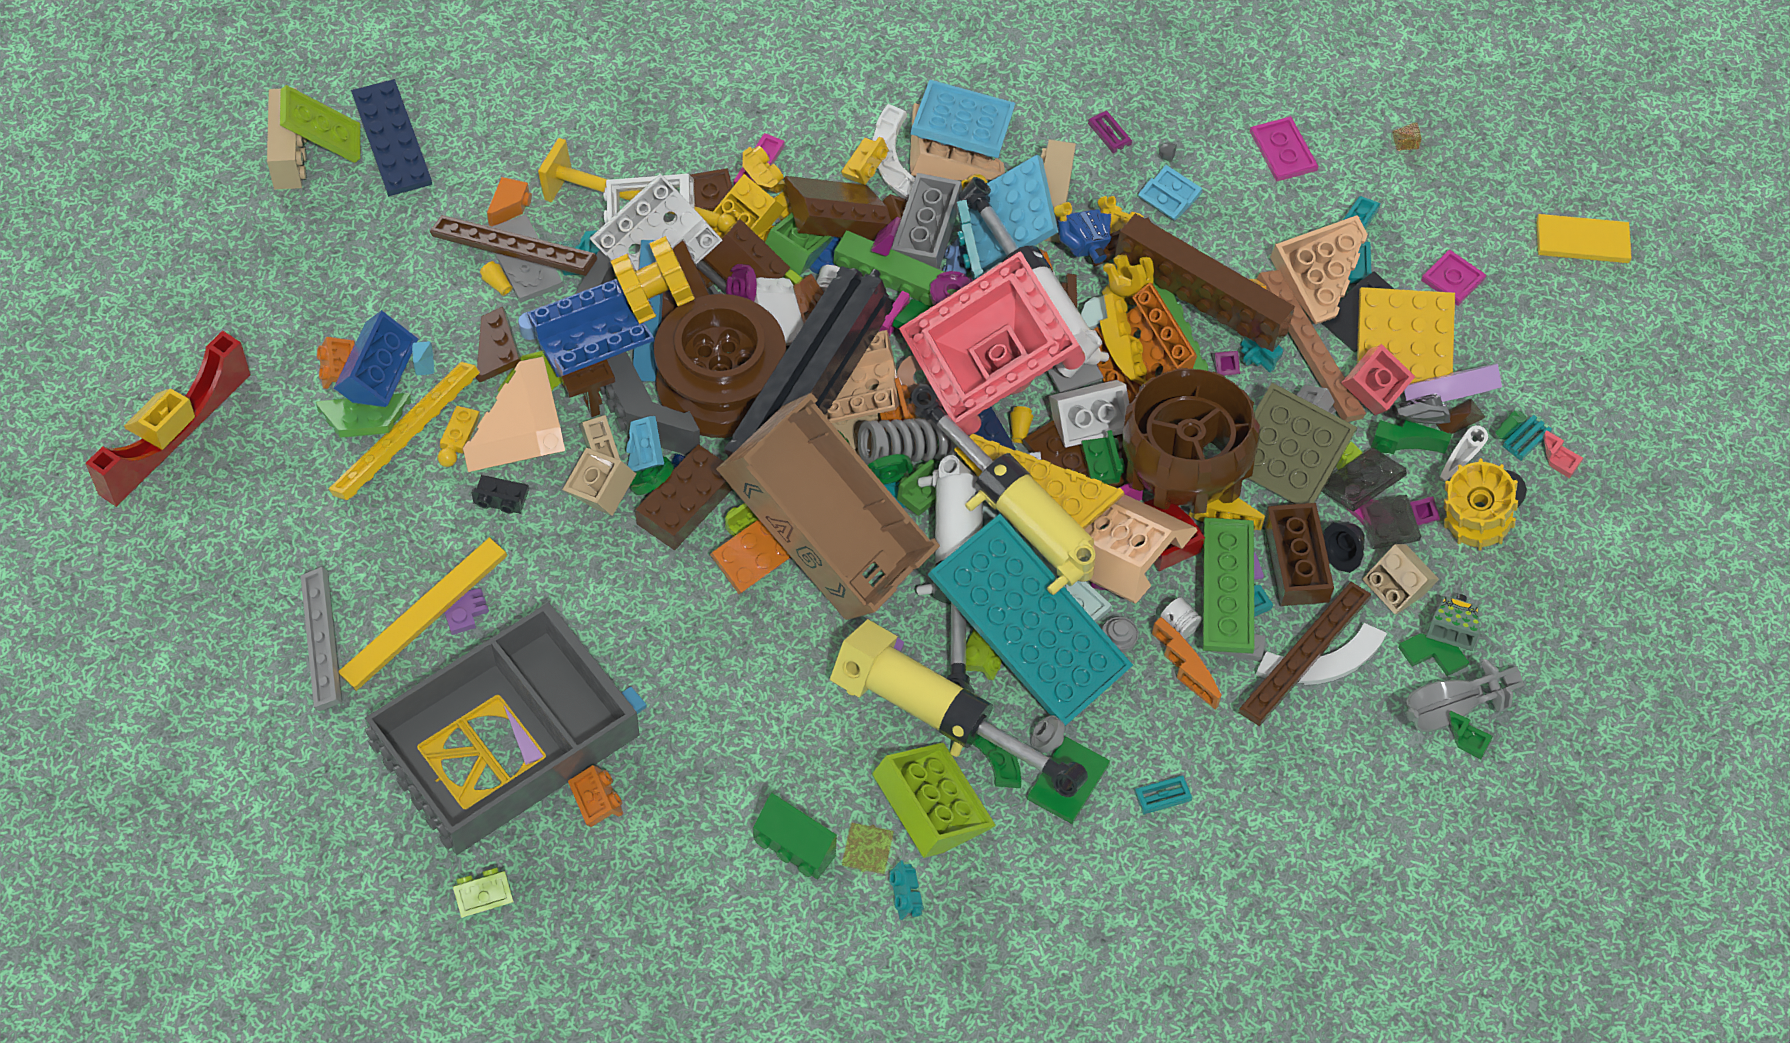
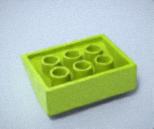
M944 742L886 755L872 773L923 858L942 854L996 826Z

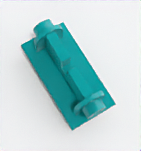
M901 860L890 871L889 881L894 890L895 908L898 910L899 919L903 920L909 913L913 917L921 916L924 906L920 892H911V889L919 887L916 869L912 867V864L904 865L903 860Z

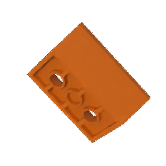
M1150 282L1133 296L1137 306L1126 314L1127 321L1131 327L1130 335L1133 336L1137 330H1141L1139 341L1143 346L1142 358L1147 369L1146 381L1156 377L1155 371L1160 365L1163 366L1162 374L1180 368L1193 369L1197 358L1196 352L1153 283ZM1096 327L1094 330L1102 341L1099 349L1101 352H1106L1109 355L1108 361H1099L1097 363L1103 375V381L1105 383L1118 380L1126 384L1130 404L1139 393L1141 384L1130 380L1118 367L1107 348L1101 328Z

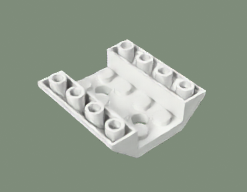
M661 173L590 237L591 241L606 256L608 255L611 260L628 254L636 270L639 269L641 240H658L666 236L673 248L684 239L696 264L722 241L709 224ZM667 212H674L675 218L673 221L665 222L663 220ZM635 243L639 244V252L630 254L628 251L629 247Z

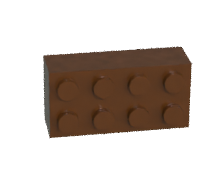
M698 444L672 471L668 479L635 509L637 525L675 551L733 490L717 471V468L724 461Z
M1316 503L1268 506L1264 518V527L1280 606L1329 603L1334 590V584Z

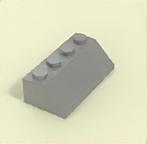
M917 173L891 249L940 269L958 214L957 202L961 201L959 198V194L962 191L961 181Z

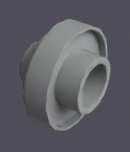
M1114 617L1104 624L1102 630L1122 653L1129 652L1135 647L1139 631L1131 620L1125 617Z
M1053 715L1041 720L1033 730L1031 737L1032 746L1042 753L1058 748L1064 740L1065 725L1063 721Z

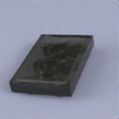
M1372 447L1332 474L1322 492L1354 512L1407 475L1406 468Z

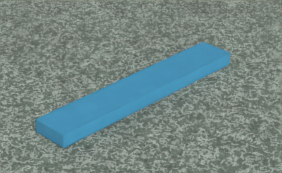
M641 240L639 269L656 262L649 243L655 240ZM663 293L650 298L656 317L644 322L654 337V341L634 348L633 365L642 382H656L658 369L654 357V342L661 325Z

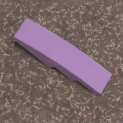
M1493 364L1411 383L1404 391L1406 401L1411 399L1418 400L1420 397L1437 393V395L1441 396L1442 402L1501 388L1502 383L1498 364Z

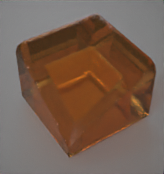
M1418 122L1393 131L1397 150L1419 149L1422 137Z

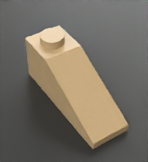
M606 415L580 424L587 448L620 460Z

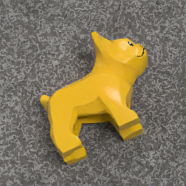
M1118 255L1113 258L1117 269L1111 263H1106L1103 266V270L1108 274L1109 284L1102 290V296L1113 293L1124 298L1127 304L1135 305L1136 302L1133 296L1150 282L1154 284L1153 261L1149 257L1140 258L1139 265L1130 266L1127 255Z

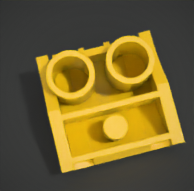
M757 146L756 148L748 147L744 150L743 168L752 180L763 189L780 193L785 185L783 181L784 176L775 164L769 165L768 161L770 159L763 148Z

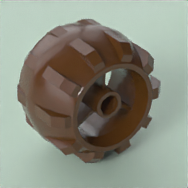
M1180 368L1149 379L1140 386L1139 393L1134 398V401L1126 408L1121 457L1128 462L1126 480L1132 489L1138 491L1147 489L1154 495V506L1164 510L1168 509L1171 504L1188 506L1191 509V513L1200 514L1206 513L1208 503L1218 499L1223 503L1234 502L1240 497L1242 481L1253 475L1255 456L1258 451L1260 424L1257 422L1253 410L1254 402L1234 382L1214 371ZM1209 443H1212L1221 451L1209 459H1205L1203 455L1204 447Z

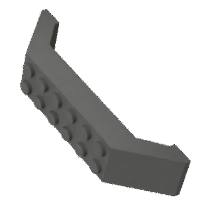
M601 250L596 255L597 261L583 278L575 294L615 280L611 260ZM627 352L607 359L615 376V383L600 387L601 395L606 394L608 409L610 413L615 412L617 416L616 424L620 432L624 431L627 438L630 439L629 431L632 421L655 416L661 448L688 455L698 444L700 445V430L690 411L682 413L653 403Z

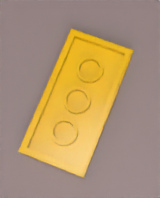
M1538 214L1537 216L1538 255L1630 263L1629 222Z

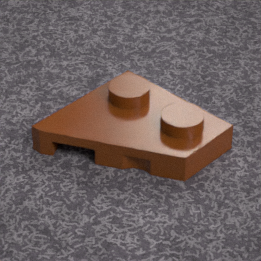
M812 274L805 276L793 286L803 324L824 294Z

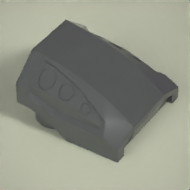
M1437 393L1420 397L1418 400L1411 399L1391 406L1397 417L1422 424L1450 423L1448 407L1442 403L1441 396L1437 395Z

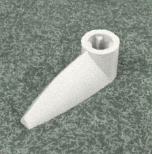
M1475 425L1463 435L1441 473L1440 479L1442 481H1447L1458 470V465L1465 466L1485 445L1488 440V433L1485 428ZM1473 436L1478 438L1476 442L1471 439Z

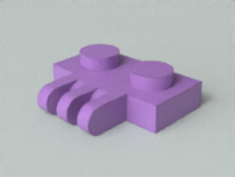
M481 588L468 591L444 612L451 635L476 628L473 617L489 612L488 606L485 605V597H482L483 591Z

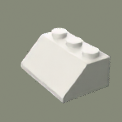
M1114 380L1049 396L1053 420L1064 447L1081 444L1082 440L1105 438L1107 430H1112L1113 436L1122 434L1126 408L1129 405L1126 384Z

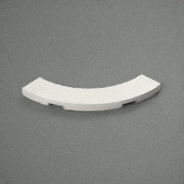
M887 104L876 123V130L873 136V141H876L878 137L884 138L889 149L886 158L882 160L877 170L887 186L898 196L908 201L915 177L901 166L896 154L897 135L907 118V113L902 109Z
M1364 623L1357 635L1348 644L1330 654L1320 656L1298 683H1303V685L1321 684L1334 681L1356 671L1358 667L1374 656L1382 645L1387 633ZM1266 651L1256 675L1266 678L1284 657Z

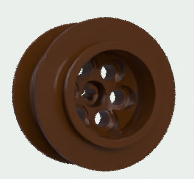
M712 294L697 297L674 309L661 323L654 342V357L658 369L656 387L661 405L682 413L690 411L700 430L701 436L732 438L786 353L785 337L775 317L758 303L744 297L729 294Z

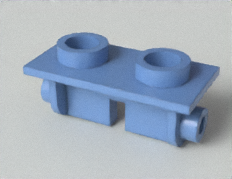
M958 238L952 245H948L944 258L947 260L942 271L961 272L966 277L967 269L963 268L965 267L963 254H966L965 246H959Z

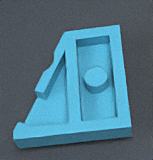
M648 416L632 421L629 431L630 439L626 452L630 453L628 467L636 473L664 465L656 417Z

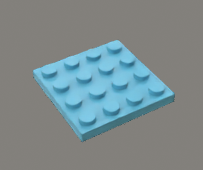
M929 80L910 134L921 139L937 141L943 145L959 147L965 151L981 153L987 157L999 158L1015 103Z
M1035 155L987 183L991 189L989 203L1018 248L1035 246L1058 233L1043 159L1039 155ZM968 208L980 265L984 272L1002 262L1007 255L978 210Z

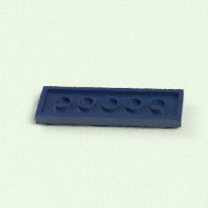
M395 79L351 90L388 197L432 185V179Z

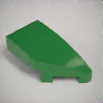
M1514 410L1501 423V427L1495 433L1501 439H1508L1526 421L1527 417L1523 412Z
M1450 711L1448 718L1457 747L1481 760L1493 736L1469 725L1470 719Z

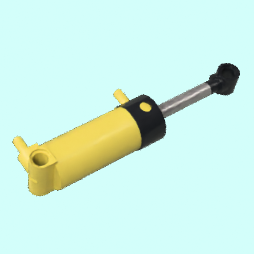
M928 386L916 388L912 393V408L915 415L926 420L931 419L983 471L974 486L979 493L965 504L966 508L969 511H973L985 500L994 510H998L1057 569L1059 578L1047 587L1050 594H1056L1066 584L1072 586L1077 581L1085 582L1090 580L1094 574L1095 566L1094 539L1031 477V474L1010 453H1006L993 461L941 409L942 404L936 399V393L932 388ZM923 399L930 401L927 405H921L918 402Z

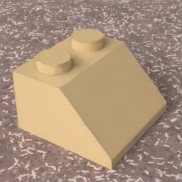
M586 448L562 490L590 507L613 516L636 473L621 460Z

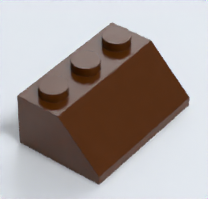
M741 219L733 223L720 236L722 241L703 258L726 282L729 276L732 277L733 272H731V269L737 264L750 265L754 270L756 278L769 279L782 278L791 268Z

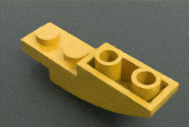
M1113 293L1105 295L1104 299L1108 318L1100 320V325L1107 348L1122 372L1130 380L1143 385L1146 382L1147 369L1142 358L1143 346L1139 339L1130 335L1131 327L1126 315L1127 304L1124 298Z

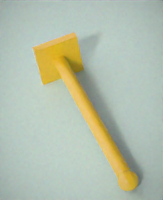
M557 139L538 170L544 200L549 202L554 200L565 181L605 193V188H607L606 180L608 179L571 167L565 139ZM642 190L619 192V198L631 201ZM695 206V210L709 226L718 227L722 232H725L735 223V219L729 214L720 215Z

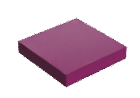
M1449 249L1422 276L1421 281L1437 292L1455 293V305L1459 306L1485 280L1486 274Z

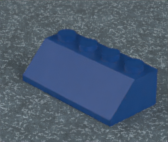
M381 310L365 322L334 389L352 403L386 407L413 352L412 345L417 343L418 338Z

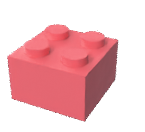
M1380 344L1368 350L1342 381V384L1374 415H1378L1387 411L1415 376Z

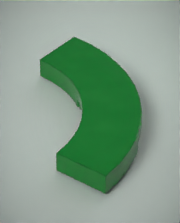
M979 735L972 745L977 747L990 762L994 772L995 786L1021 789V771L1017 757Z

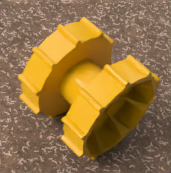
M666 236L649 243L656 262L636 270L628 254L610 261L639 324L656 317L650 298L670 290L678 307L694 300L690 286Z
M1482 458L1479 459V462L1470 463L1463 467L1458 465V470L1453 474L1450 481H1445L1447 499H1444L1443 507L1446 511L1444 528L1450 530L1457 539V544L1464 543L1469 546L1478 547V550L1481 551L1482 547L1503 543V538L1508 534L1509 530L1515 528L1516 518L1513 517V511H1517L1518 500H1515L1518 481L1512 480L1511 476L1504 470L1503 464L1498 466L1493 463L1483 462ZM1482 502L1486 504V506L1477 507L1475 503Z

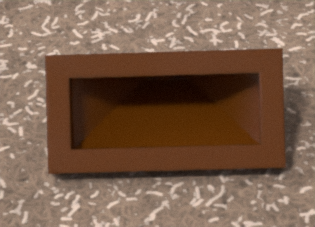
M1470 399L1449 409L1450 423L1436 425L1441 431L1453 434L1484 419L1485 415L1474 401Z

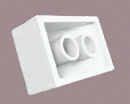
M756 278L757 292L754 302L764 307L775 317L782 328L786 346H790L804 325L793 284L790 279Z

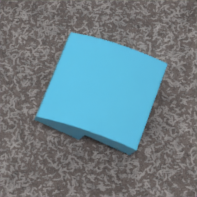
M1165 165L1155 179L1151 178L1138 194V197L1175 221L1203 191L1201 187Z

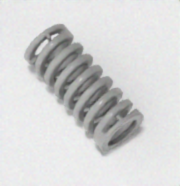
M918 418L915 420L905 419L903 421L895 419L891 422L888 420L880 422L865 421L859 429L858 449L860 457L866 465L876 459L894 454L907 455L911 458L912 462H919L921 459L928 462L933 460V458L936 461H942L943 458L949 455H954L959 460H962L954 451L957 445L931 419ZM870 431L872 433L871 450L867 449V440ZM926 437L928 442V449L926 448ZM914 440H916V451L914 446Z

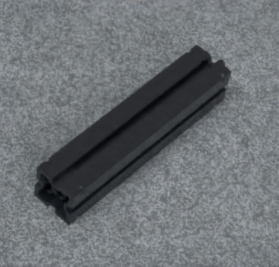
M840 267L836 278H833L733 434V439L724 448L728 457L782 406L809 393L815 396L817 399L815 404L826 416L828 409L831 408L832 403L836 400L886 320V315H889L893 309L883 280L879 277L881 273L878 270L873 269L869 275L865 274L863 277V274L855 268Z

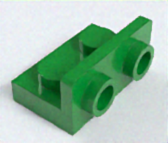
M1112 430L1106 431L1105 438L1082 440L1081 449L1088 477L1102 481L1104 484L1119 483L1121 473L1125 471L1123 459L1118 456L1119 442L1117 438L1113 437Z

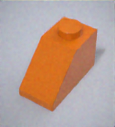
M501 177L487 211L489 226L501 224L523 214L525 207L530 205L532 193H529L527 182Z

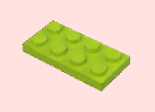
M288 85L281 88L280 126L353 163L360 159L359 122Z

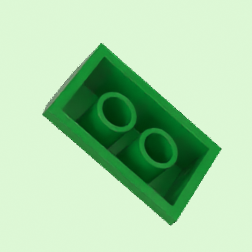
M771 793L768 796L753 827L755 842L764 849L770 848L776 852L777 857L783 862H791L796 865L804 876H812L818 880L836 857L837 834L775 794Z

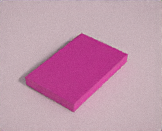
M1291 116L1250 127L1249 132L1276 182L1318 171L1319 166Z

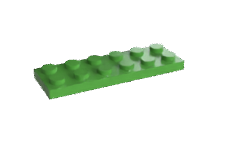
M1204 518L1203 651L1253 654L1254 521Z

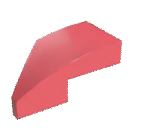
M1546 430L1543 438L1549 466L1570 479L1582 463L1583 457L1563 447L1564 440Z

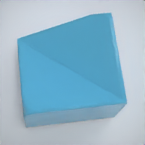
M431 342L413 343L412 351L415 374H433L434 359Z

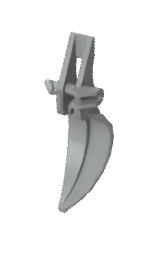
M1483 659L1481 664L1486 675L1473 681H1438L1422 686L1413 691L1406 700L1408 710L1405 712L1409 722L1414 723L1417 730L1431 732L1450 725L1448 718L1450 711L1465 717L1480 703L1491 699L1496 712L1509 708L1513 699L1512 690L1525 686L1518 666L1499 672L1498 668L1490 661ZM1500 677H1503L1506 685L1502 689H1500L1497 681ZM1488 683L1491 693L1484 695L1480 685Z

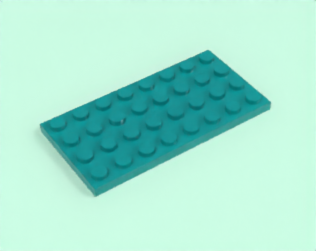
M1001 514L991 520L927 574L1051 716L1053 715L1063 721L1065 726L1133 666L1065 587L1061 588L1054 595L1049 593L1047 587L1057 578Z

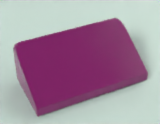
M896 217L878 232L871 251L884 256L889 255L901 220L899 217Z

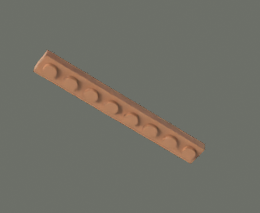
M1280 271L1261 272L1256 279L1266 285V290L1295 306L1288 332L1322 388L1329 390L1335 401L1333 406L1340 418L1347 422L1363 419L1366 415L1365 410L1358 399L1342 384V381L1345 379Z

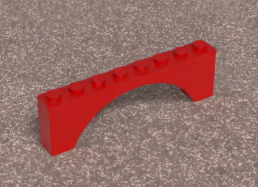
M222 330L206 346L199 372L185 395L190 400L195 418L163 450L144 439H140L135 443L120 448L102 446L85 463L99 496L117 507L251 375L240 341Z

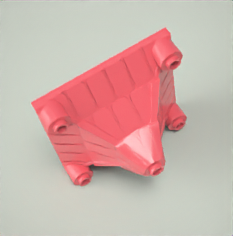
M1021 251L899 328L948 416L967 435L976 433L981 427V419L978 414L999 402L1000 399L1024 391L1030 386L1035 377L1045 373L1054 365L1061 362L1066 369L1074 370L1079 368L1085 361V353Z

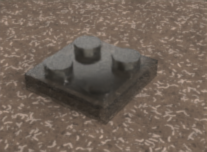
M1407 495L1360 503L1359 508L1373 549L1420 541L1422 536Z

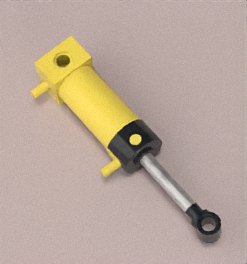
M869 619L843 641L830 681L846 689L849 695H856L859 698L869 689L937 729L939 733L954 741L950 750L952 756H959L962 748H969L980 735L1052 777L1051 782L1057 793L1061 796H1074L1087 781V771L1081 764L1077 762H1070L1068 764L1061 762L1059 764L987 722L993 708L992 703L968 689L958 686L895 649L894 646L898 636Z

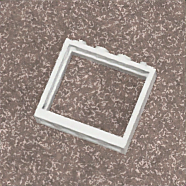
M689 174L664 175L674 188L680 187V194L695 209L694 179ZM657 176L606 180L607 188H605V193H603L604 200L607 201V210L604 211L605 224L620 211L619 192L643 190Z

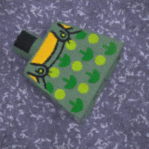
M1457 594L1453 598L1444 597L1432 619L1426 637L1473 651L1480 633L1479 607L1468 603V598L1463 594Z

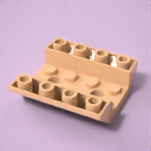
M887 330L876 334L836 400L832 403L831 408L828 409L826 417L831 423L896 410L899 406V394L895 383V378H897L896 365ZM878 384L876 389L868 390L871 385Z
M1124 495L1084 529L1095 541L1093 545L1096 554L1094 574L1089 581L1136 604L1151 587L1145 576L1146 571L1170 543L1182 549L1197 532V529ZM1108 525L1105 529L1100 530L1101 526ZM1138 542H1144L1141 546L1135 547Z

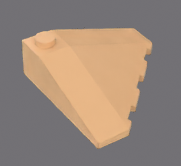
M914 103L913 105L912 125L914 123L920 104ZM911 135L910 170L912 176L916 177L917 173L952 180H965L973 174H981L986 180H994L1005 173L1004 163L998 158L991 160L990 157L981 153L965 151L959 147L943 145L937 141L921 139Z
M1358 215L1275 244L1270 258L1276 270L1280 271L1292 293L1315 325L1335 318L1340 309L1337 307L1340 298L1344 297L1350 282L1348 277L1351 270L1354 271L1360 256V253H1358L1361 244L1365 243L1368 235Z
M543 357L520 361L514 370L516 372L509 383H505L495 398L497 401L491 411L485 413L477 426L478 431L472 440L467 441L463 447L468 472L565 451Z

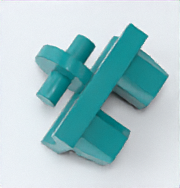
M1245 336L1240 344L1242 347L1241 352L1245 354L1243 363L1247 366L1252 363L1257 366L1262 365L1269 373L1275 369L1276 363L1282 357L1284 351L1278 345L1271 352L1266 348L1260 347L1256 342Z

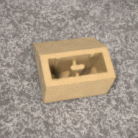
M1395 544L1362 580L1394 614H1398L1423 597L1439 578L1406 544Z

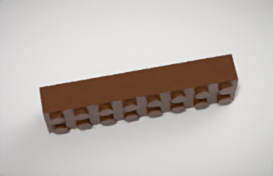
M1136 213L1120 230L1115 257L1127 255L1130 266L1139 265L1140 258L1142 257L1151 258L1154 268V283L1160 288L1171 292L1180 300L1188 302L1199 311L1210 315L1221 324L1227 325L1241 336L1249 338L1260 347L1266 348L1271 352L1276 349L1287 335L1295 309L1294 305Z

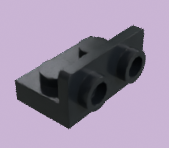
M481 475L477 488H473L471 492L473 504L484 509L489 507L500 509L507 514H512L513 512L521 514L529 492V485Z

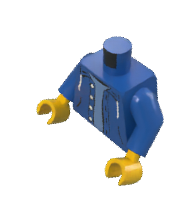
M1103 196L1098 200V206L1102 209V213L1099 209L1072 213V205L1069 202L1062 203L1054 208V214L1060 217L1057 225L1059 239L1068 246L1075 256L1090 255L1095 264L1106 259L1107 256L1104 249L1111 241V213H1109V208H1113L1116 205V198L1110 196L1107 199V196Z

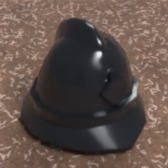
M1349 521L1342 523L1332 522L1325 528L1323 534L1329 564L1339 571L1351 573L1361 565L1364 556V533L1359 526Z

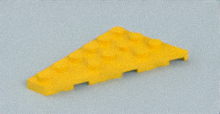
M975 434L969 436L993 461L1006 453H1010L1083 529H1086L1125 495L1121 488H1115L1097 479L1088 478L1081 473L1051 464V462L1039 460L1027 453L1012 450L1000 445V443L985 440L981 436ZM957 446L954 449L955 453L979 477L983 471Z

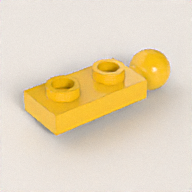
M456 406L440 440V448L442 450L439 451L437 456L440 465L451 467L457 461L456 452L464 454L463 447L467 441H470L480 418V411Z

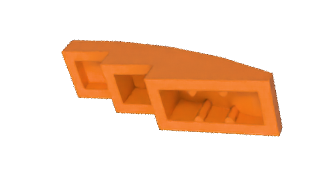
M1160 617L1154 623L1152 635L1167 646L1164 656L1179 668L1177 679L1212 708L1216 709L1219 706L1222 695L1211 673L1181 634Z

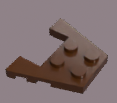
M682 239L672 249L693 296L697 298L710 295L690 254L686 241ZM670 290L663 293L661 323L678 307ZM627 300L628 308L633 313L632 308Z

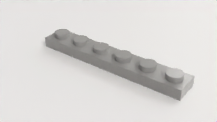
M320 567L300 575L314 708L318 711L342 703L328 571Z

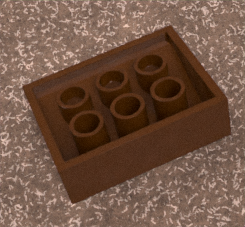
M794 176L784 177L798 233L843 237L847 230L868 240L875 241L878 232L891 222L887 206L867 185Z

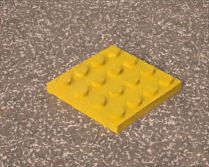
M1361 287L1359 289L1357 364L1369 349L1382 344L1415 376L1411 383L1426 381L1429 378L1453 373L1455 293Z

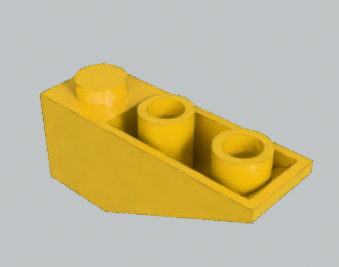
M1237 498L1232 503H1223L1219 499L1208 503L1206 513L1193 514L1191 509L1189 512L1190 517L1204 522V518L1253 520L1254 530L1260 531L1265 515L1240 498Z

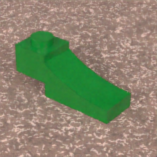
M1380 420L1371 448L1377 449L1381 453L1393 455L1395 451L1404 449H1421L1445 454L1452 434L1405 420L1403 427Z

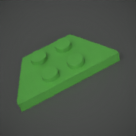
M410 393L393 394L386 407L352 403L347 398L316 401L318 412L324 414L326 422L334 428L335 433L340 438L389 433L392 430L394 423L402 416V409L405 404L410 405L411 396Z

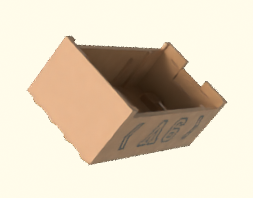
M809 393L782 406L717 468V471L845 620L876 612L897 590L896 587L914 569L919 568L940 545L934 538L929 539L817 407L815 396ZM873 563H876L878 567L865 578L862 574ZM881 570L885 575L872 587L869 581Z

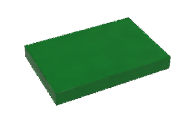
M1065 736L1062 744L1051 759L1059 764L1061 762L1066 764L1077 762L1081 764L1087 771V781L1074 796L1064 797L1055 790L1051 782L1052 777L1042 772L1030 791L1027 800L1073 824L1110 765V760Z

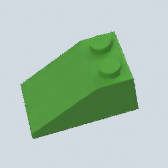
M792 212L770 230L765 243L791 267V270L800 276L811 267L835 237L798 233Z

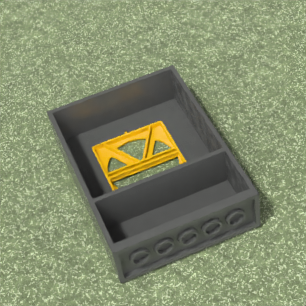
M549 602L366 716L367 728L364 729L370 739L368 742L376 754L381 753L384 758L382 761L390 773L393 771L398 776L396 780L404 792L407 790L412 795L410 799L418 811L423 809L426 814L425 820L433 831L435 829L441 834L439 838L447 850L452 848L456 855L558 790L576 775L592 765H596L640 736L638 716L635 709ZM504 706L543 755L542 758L526 765L524 762L519 771L511 778L468 723L472 719L484 716H497L508 719ZM457 728L462 731L472 744V747L443 748L449 736ZM479 756L463 786L453 783L442 768L441 761L444 759ZM487 764L501 784L490 789L475 790L474 787Z

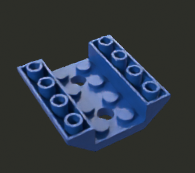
M617 279L527 312L540 348L558 378L654 341V337L645 323L639 324L628 308L627 298Z

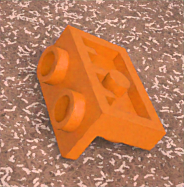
M326 337L322 345L318 346L317 359L320 360L319 379H322L324 389H328L332 382H337L355 345L354 340Z
M592 765L568 781L587 826L593 827L612 814L618 817L624 814L621 808L622 800L613 790L611 785L613 780L607 770H602Z

